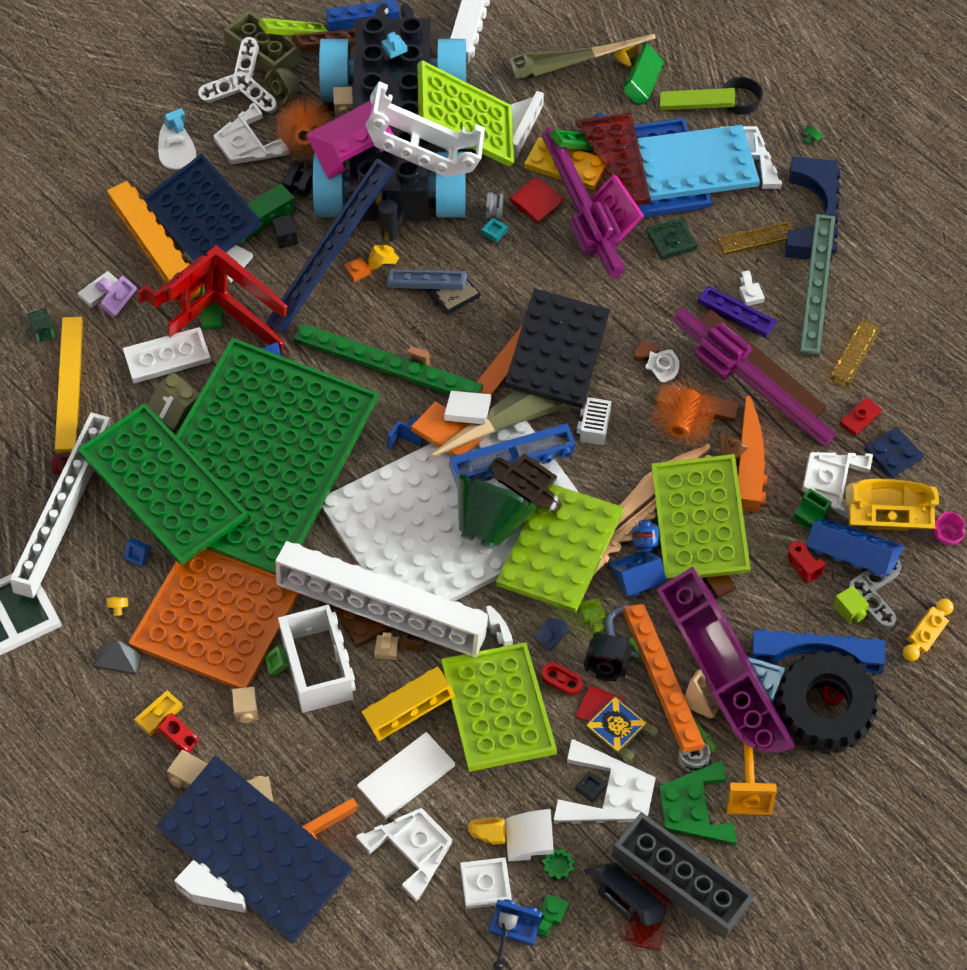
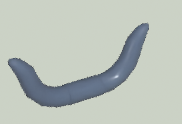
M628 604L612 610L607 615L605 621L607 635L616 636L613 625L614 619L623 614V608L628 606ZM632 650L631 657L638 658V654Z

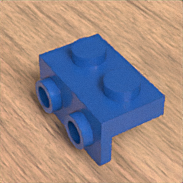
M498 899L489 927V933L502 937L503 929L499 925L500 912L514 914L518 916L517 924L512 930L508 931L506 939L533 947L542 921V913L531 906L522 907L512 900L504 899L502 901Z

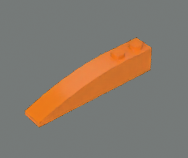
M746 396L741 442L748 445V449L739 456L738 481L742 510L759 512L761 504L765 505L766 492H762V489L767 485L768 475L764 474V445L759 419L751 396Z

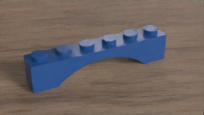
M766 629L754 630L752 636L751 658L775 664L793 655L816 653V651L824 650L825 653L836 651L841 656H851L856 664L861 663L866 668L865 673L882 674L885 667V640H878L876 638L859 639L854 636L835 637L830 634L824 636L811 633L796 634L789 631L770 632Z

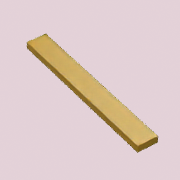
M82 317L62 318L55 437L56 453H71L77 442L83 335Z

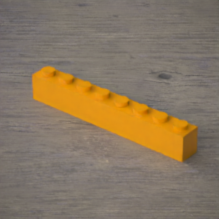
M125 181L107 190L110 204L165 283L169 282L177 272H181L190 265L188 262L185 263L183 261L182 253L179 249L176 250L174 248L171 237H167L163 226L157 224L154 213L147 210L146 202L144 199L140 200L138 191L134 186L131 187L128 181ZM200 288L190 296V300L201 296Z

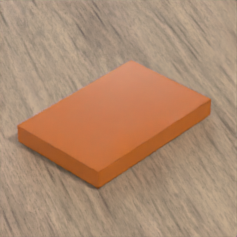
M435 401L411 426V431L439 448L471 423L444 420L446 407ZM485 436L446 453L453 457L470 452Z

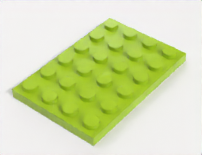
M423 60L417 64L419 116L457 133L463 127L466 128V132H472L476 124L484 127L482 154L508 167L514 164L511 105ZM476 144V146H472V147H469V148H471V149H473V150L476 151L477 144Z
M735 454L652 463L663 566L667 582L691 567L698 571L701 578L750 573L751 568Z
M553 484L549 490L559 498L562 507L556 514L550 509L537 507L536 511L527 519L496 580V586L576 613L624 513V507Z
M526 642L479 651L476 658L463 654L441 659L444 676L455 694L450 700L469 772L557 754L556 744Z

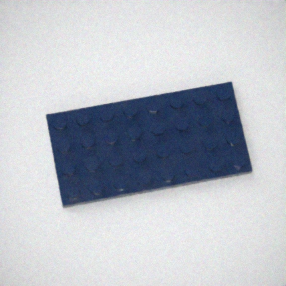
M216 755L156 826L199 864H205L214 877H221L228 884L227 888L233 893L238 891L242 894L247 905L292 943L297 940L353 870V868Z

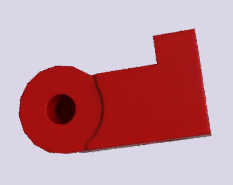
M800 541L790 544L787 559L806 584L824 575L826 564L821 558L816 561L808 552L806 544Z
M172 712L165 715L153 730L159 736L164 737L170 744H173L179 752L184 750L190 753L199 742L198 737Z

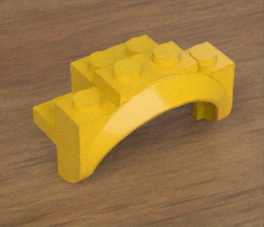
M865 479L846 486L845 508H849V526H864L867 530L909 531L910 529L933 530L935 528V507L939 505L936 486L896 479Z

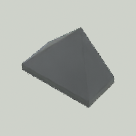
M116 640L99 647L93 666L94 668L136 675L142 654Z

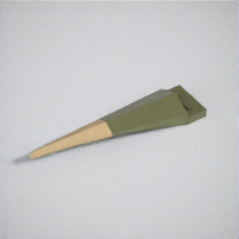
M650 34L627 41L591 48L524 53L509 58L515 78H526L532 73L534 77L655 39L656 37L655 34Z
M515 390L488 411L485 424L471 423L431 454V458H435L501 429L554 413L567 404Z

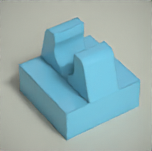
M395 32L387 34V39L381 41L383 49L390 58L407 52V45Z
M180 108L165 114L164 124L167 129L173 127L176 133L184 131L185 113L183 109Z

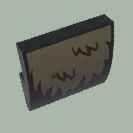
M466 279L464 290L426 289V293L436 305L439 304L447 315L480 298V292L468 279Z

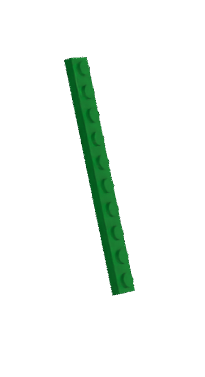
M304 323L301 324L294 336V343L450 395L451 391L481 393L483 390V384Z

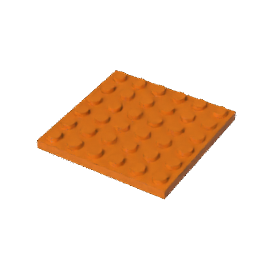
M204 549L182 566L177 561L175 562L128 645L132 649L231 688L250 687L265 659V655L268 654L280 631L278 617L289 615L300 593L276 585L275 574Z

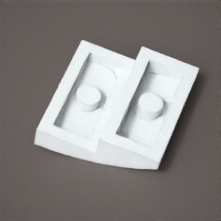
M551 809L525 812L506 818L508 862L531 860L533 855L554 854Z

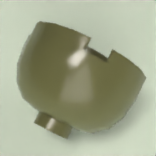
M275 68L266 73L265 81L267 80L268 86L265 87V90L275 98L279 106L286 105L290 101L295 100L299 94L300 85L293 71L287 68Z

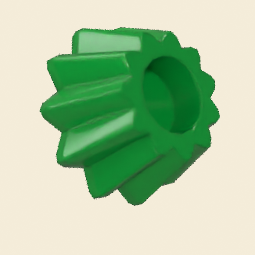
M553 848L554 854H548L546 859L542 860L545 866L543 871L549 874V877L552 879L568 878L569 874L574 871L573 865L575 860L571 859V853H565L564 848L559 851Z

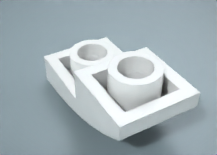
M486 606V614H488L487 628L489 627L490 634H496L498 644H502L503 647L513 645L511 633L503 618L493 607Z

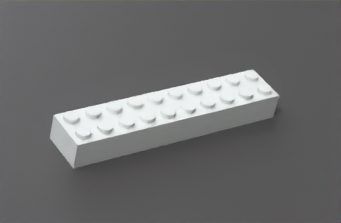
M286 541L276 559V585L474 658L477 657L485 640L488 614L479 609H472L460 602H453L438 594L423 591L419 587L406 585L396 579L392 580L382 576L380 573L370 572L358 565L348 564L339 558L326 556L319 551L304 548L297 543L293 544Z

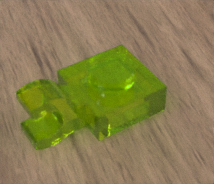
M600 598L581 602L579 610L584 624L591 623L593 634L597 632L603 633L602 630L604 628L601 621L605 620L606 615Z

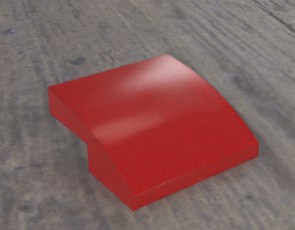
M537 177L509 198L520 213L525 212L535 224L539 223L564 202V199L554 189Z

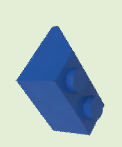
M637 552L607 563L620 591L630 597L638 596L641 594V591L646 589H657L661 584L667 582L661 558L651 552Z

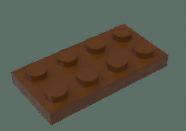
M355 561L348 563L351 565H357ZM331 605L356 648L376 639L377 635H383V632L389 633L395 630L393 627Z

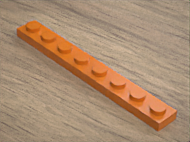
M645 605L624 606L623 615L681 752L703 750L704 741Z

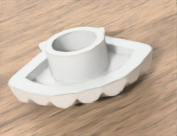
M670 349L659 353L650 351L649 360L645 368L652 371L658 381L666 383L677 375L679 360L673 350Z

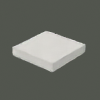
M451 391L444 420L485 424L491 403V394Z
M506 857L460 863L466 909L496 906L498 899L502 901L504 899L512 900Z

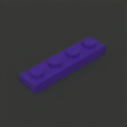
M707 286L698 298V304L710 310L712 309L716 313L764 338L769 335L776 325L775 319L710 286Z

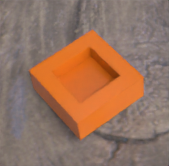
M362 257L344 264V270L353 282L371 275V269Z

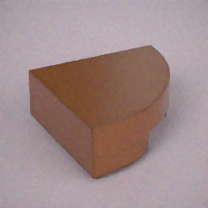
M641 341L633 359L643 361L649 358L650 351L658 353L660 347Z

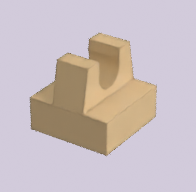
M383 632V635H377L375 658L396 660L399 637H393L392 633Z

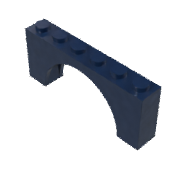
M792 157L789 183L803 186L816 194L823 203L825 215L835 216V224H838L839 212H835V209L839 207V198L836 197V194L839 195L840 183H837V180L840 179V169L837 168V160ZM835 224L830 261L832 260V255L837 253L838 243L834 242V239H837L838 227H835ZM814 225L800 230H788L785 257L810 259Z

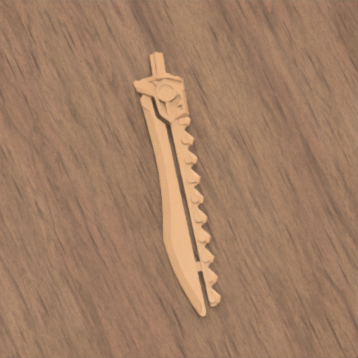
M706 444L704 447L681 454L669 461L703 458L704 456L712 457L707 455L710 451V445ZM652 471L643 477L636 488L619 505L624 507V513L595 574L605 563H608L609 553L620 552L621 542L632 541L631 530L633 526L638 525V521L656 518L657 507L656 499H654L655 490Z

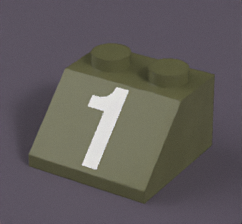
M172 372L157 385L147 406L172 432H176L182 426L200 393Z

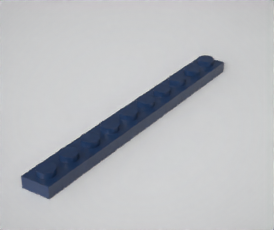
M376 158L281 300L287 305L286 315L282 317L273 311L266 321L269 325L284 334L394 171L392 167Z

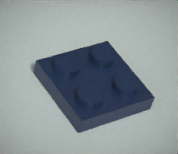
M898 427L869 443L864 449L866 453L873 454L872 459L890 479L923 458V454Z

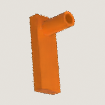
M351 798L302 827L316 838V834L357 812L358 805L354 798Z

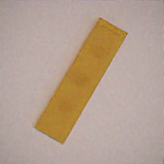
M789 220L717 237V242L724 256L785 242L788 230H794Z
M862 319L832 372L831 380L849 387L881 329L880 325Z

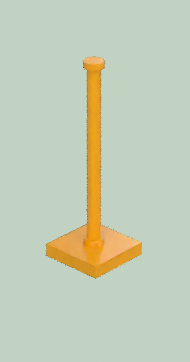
M743 742L746 783H730L726 814L772 815L777 793L776 784L755 783L753 748Z

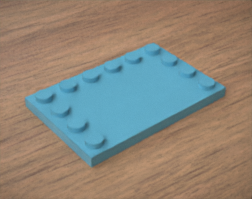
M743 125L632 139L647 201L758 187L760 184Z

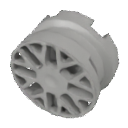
M488 192L486 219L496 217V219L502 220L504 193H498L497 195L493 194V192Z
M708 744L704 745L703 750L684 753L679 748L678 762L684 771L692 773L695 771L694 768L699 770V767L704 768V765L705 767L708 765L710 758Z

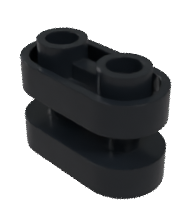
M294 160L293 163H290L288 173L282 178L281 184L291 194L297 189L299 196L307 197L313 187V164L309 163L304 168L303 161Z

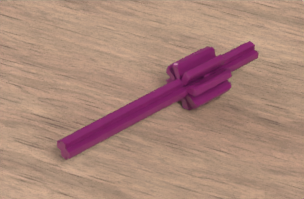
M548 127L546 132L541 133V137L578 213H574L571 217L573 221L571 228L585 255L591 254L592 257H600L609 277L617 279L620 277V274L625 273V268L614 246H619L621 242L619 237H621L622 233L608 205L602 206L600 202L592 203L566 148L558 147L550 136L553 128Z
M684 307L676 312L672 321L700 344L695 349L694 355L722 380H727L730 375H738L824 448L832 442L836 436L833 430L746 359L752 350L747 342L724 323H718L715 328L712 327L710 329Z

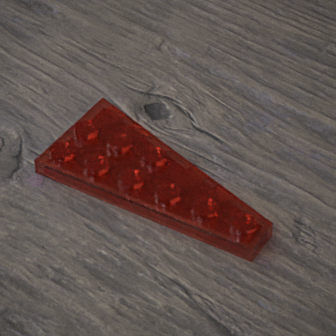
M627 112L576 120V126L611 176L616 175L636 205L651 204L632 113Z

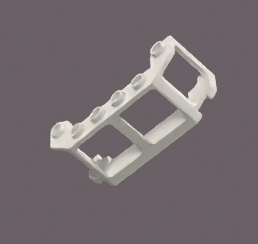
M380 81L378 82L370 96V101L373 105L372 112L365 125L375 147L445 177L473 172L482 156L484 127L476 124L472 132H466V128L463 127L457 133L391 104L393 96L389 94L387 97L385 94L388 85ZM388 124L411 135L410 142L385 132ZM419 137L448 151L447 158L418 146ZM477 144L476 154L463 152L457 158L459 149L476 146Z

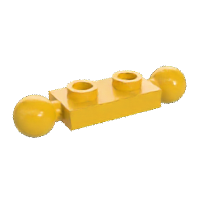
M940 599L936 604V608H929L911 632L907 640L912 644L906 645L902 651L905 660L909 662L916 661L920 656V652H927L947 625L949 620L944 616L951 614L953 611V603L949 599Z

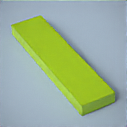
M260 18L258 22L266 34L293 36L294 34L328 31L322 23L268 18Z
M735 88L661 92L660 109L679 110L734 107Z

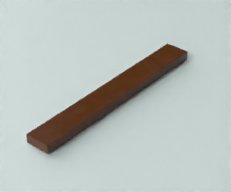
M711 309L699 318L710 329L712 327L715 328L718 323H724L747 342L752 350L746 359L814 416L818 417L826 410V406L715 311Z

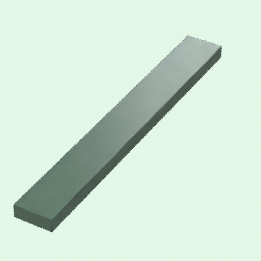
M816 214L799 352L801 355L816 357L820 355L835 216Z

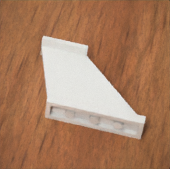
M536 91L534 97L511 104L514 157L516 158L543 107L544 93Z

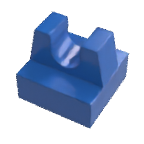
M130 538L126 543L124 559L142 567L146 564L147 558L151 554L152 546L146 545L140 540Z

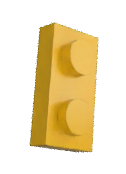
M167 690L134 719L135 723L151 737L155 733L153 731L164 716L171 712L175 715L183 708V705Z

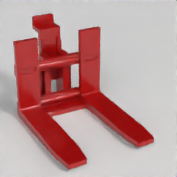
M217 245L206 253V257L202 255L184 270L177 272L169 282L162 284L156 292L148 285L138 290L139 304L147 301L155 308L163 302H171L172 300H176L180 304L181 313L167 324V336L170 338L212 303H216L268 345L278 342L280 352L284 348V341L227 292L228 276L282 317L287 313V305ZM204 285L205 294L190 305V296Z

